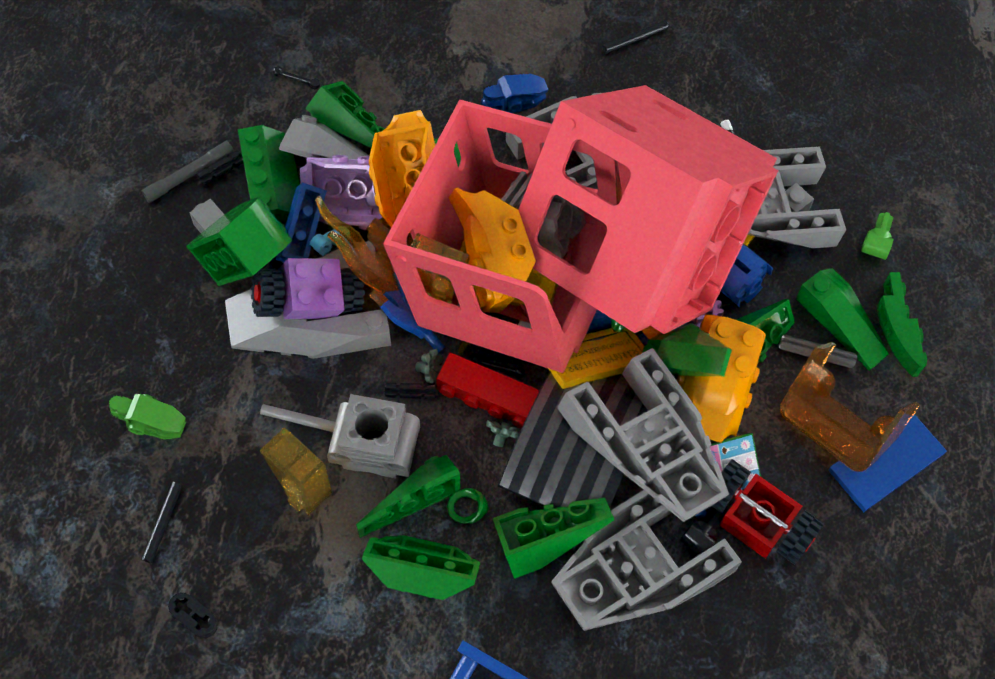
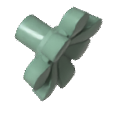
M432 349L429 353L423 354L421 357L422 362H417L415 366L417 372L425 374V380L428 383H436V378L442 368L440 364L443 361V357L441 354H438V350Z
M487 420L486 426L491 428V431L496 434L493 445L503 447L506 438H518L520 429L510 427L511 425L502 422L500 425L497 422Z

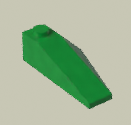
M833 268L820 270L802 284L796 300L848 351L856 353L857 359L869 371L888 356V351L851 285Z
M783 299L736 319L753 325L766 334L758 362H763L766 359L767 355L765 353L773 343L778 344L781 336L786 334L795 323L789 299Z
M685 323L666 334L660 333L649 339L642 351L644 353L653 348L673 376L724 377L732 349L712 338L707 332L700 330L698 326L692 323Z
M447 455L440 458L439 456H434L425 461L424 465L420 466L356 524L359 537L366 536L449 498L455 492L460 491V472Z

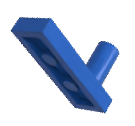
M464 640L457 649L463 656L450 679H470L476 666L479 664L503 679H528Z

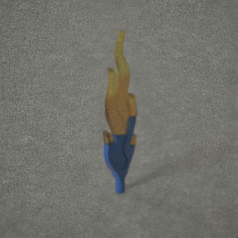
M318 196L316 203L320 214L331 227L341 234L330 231L327 236L336 243L352 272L366 285L374 289L369 296L381 307L391 321L406 331L415 334L420 339L425 338L431 347L437 349L439 353L445 346L432 330L417 325L390 259L381 250H378L373 256L360 233L335 217L327 209L321 196ZM346 240L351 244V246H352L353 249L355 250L357 256H356L355 253L353 252V250H352V248L350 247V245L346 242Z

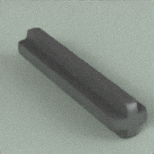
M786 334L781 336L779 348L782 350L848 368H853L857 361L856 353Z

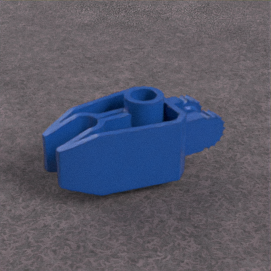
M533 74L504 75L498 79L497 85L488 86L484 89L480 104L509 113H517L535 108L546 99L545 93L549 89L544 78Z

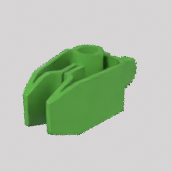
M135 394L132 400L116 395L109 400L111 414L115 418L118 417V419L126 421L128 430L136 435L145 434L164 440L180 438L186 425V417L173 406L160 402L153 396Z

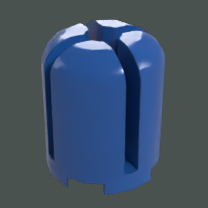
M743 244L720 292L738 307H740V302L743 300L749 303L763 288L761 286L766 273L771 276L773 268Z

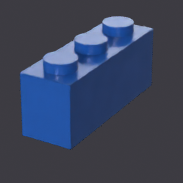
M303 182L296 187L285 229L292 238V241L277 255L276 260L285 262L288 258L309 257L311 250L310 241L315 235L327 190Z

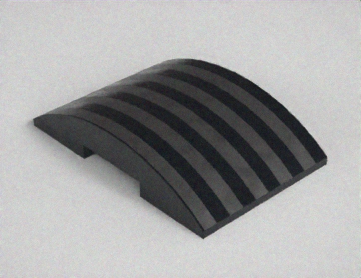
M551 371L549 372L518 435L498 487L542 506L553 504L554 508L566 507L574 501L605 498L609 508L611 507L624 473L573 431L557 408L565 393L581 384L562 389ZM622 374L589 382L619 426L648 411Z

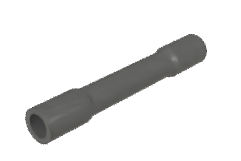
M226 140L195 161L142 189L141 192L147 202L151 203L168 193L170 189L196 175L199 171L208 168L209 165L223 157H229L228 154L234 152V150Z

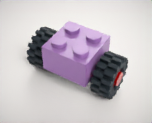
M288 258L279 269H260L252 277L251 299H253L252 308H254L253 312L256 314V317H279L281 312H283L284 319H326L360 313L363 309L361 304H364L363 295H365V290H363L362 274L357 269H340L339 259Z

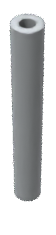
M265 404L262 405L260 410L261 415L333 432L335 426L334 421Z

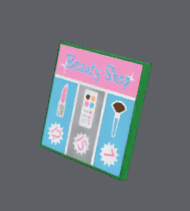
M753 433L725 439L722 443H711L710 450L715 463L718 462L721 472L732 459L751 472L743 484L742 490L745 489L755 474L761 477Z

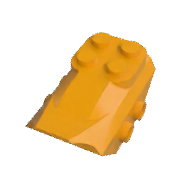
M421 110L394 115L390 124L382 132L374 134L369 157V176L374 184L375 203L379 207L380 214L391 228L435 147L431 123L426 120Z
M458 187L455 188L448 199L464 229L465 247L469 259L468 264L526 282L536 260L519 210L485 190L478 193H469ZM473 285L479 306L483 312H501L515 299L514 297Z
M705 315L699 329L707 332L712 338L732 349L725 376H678L676 381L702 416L701 424L705 435H708L712 441L722 443L730 435L737 436L744 408L747 409L751 403L752 393H749L751 384L757 381L760 369L757 368L766 334L757 327L738 320L717 315Z

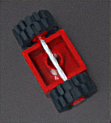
M732 459L721 472L729 495L712 505L723 513L732 500H736L725 514L720 526L765 559L782 535L788 533L776 552L795 565L814 542L815 536L824 523L805 510L793 526L791 523L803 506L758 474H755L745 489L742 490L741 488L751 472Z

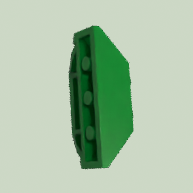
M404 535L386 536L380 539L377 537L369 538L362 557L365 564L387 588L444 600L475 585L480 567V561L472 559L469 554L458 547Z

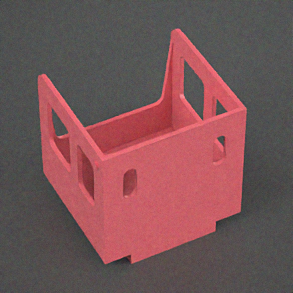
M646 85L561 101L519 207V213L536 260L533 269L634 333L652 326L661 333L666 334L712 310L778 173V170L773 168L777 158ZM578 139L618 161L622 199L618 205L612 204L566 175L565 167L574 144ZM555 195L564 198L602 221L607 227V234L589 273L582 272L541 246L538 242L539 231Z
M459 100L383 245L419 327L564 373L572 353H578L597 309L560 285L557 287L551 306L547 294L534 284L456 261L462 242L465 241L464 229L448 199L452 191L457 187L469 193H478L485 190L495 197L502 199L510 188L511 183L516 180L521 171L526 172L527 178L531 173L533 174L543 148L542 143H545L552 124ZM487 128L514 134L522 140L528 170L503 164L495 159ZM578 139L572 150L591 156L596 173L598 189L586 188L612 204L618 205L622 199L618 161ZM456 142L461 155L459 167L454 155ZM583 211L586 224L573 239L569 238L570 244L563 260L582 272L589 273L607 234V227L602 221ZM409 232L412 235L415 248L407 246L406 241ZM449 281H451L455 293L448 290ZM473 285L523 301L525 305L519 304L520 306L509 304L504 310L496 313L531 324L532 329L483 313Z

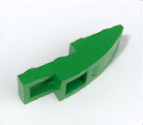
M890 272L883 284L885 295L882 296L876 307L879 322L895 357L912 377H918L927 365V354L922 349L923 330L919 328L918 318L909 319V306L905 305L904 300L906 285L901 280L900 272Z

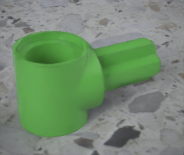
M886 212L878 215L875 228L868 231L861 252L884 260L887 259L894 240L889 233L893 222V217L890 213Z

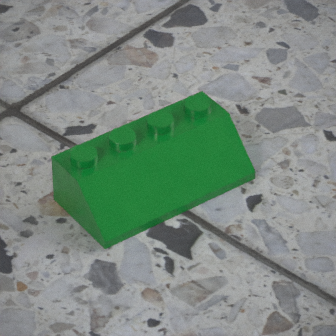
M264 125L238 129L250 200L260 197L267 204L275 218L281 224H285L296 187L300 185L294 154L279 150L286 133Z

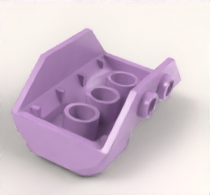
M334 155L332 158L307 157V164L300 168V184L303 182L327 190L319 217L320 222L334 224L335 228H348L350 225L359 226V229L363 230L389 225L380 214L379 207L375 203L374 184L369 176L370 156H360L357 159H348L347 155Z

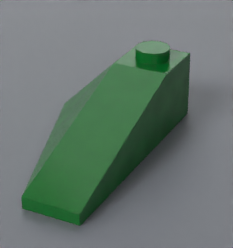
M343 81L321 86L305 108L311 113L312 117L317 118L316 122L324 124L330 129L372 148L374 134L385 129L375 123L377 117L373 112L368 113L362 107L364 101Z
M598 498L574 501L566 507L554 508V505L551 504L544 505L542 510L529 511L528 507L519 508L493 518L515 579L543 568L614 521V517L606 499Z

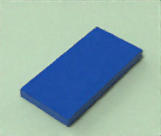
M910 410L836 462L828 471L864 513L942 457L947 450Z

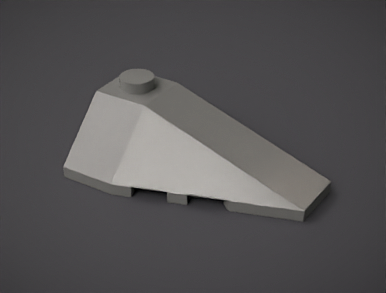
M302 115V118L293 119L279 147L281 151L302 157L324 156V158H332L334 155H347L348 159H357L360 156H370L326 125L316 122L317 118L308 115Z

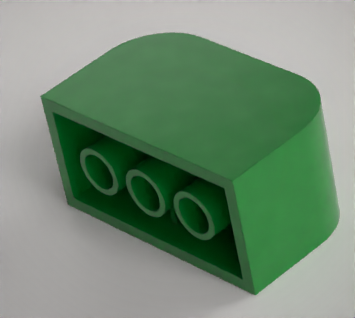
M256 197L227 212L186 245V247L216 284L221 286L255 275L285 249L292 241V238L287 233L285 227L271 213L267 204L260 197Z

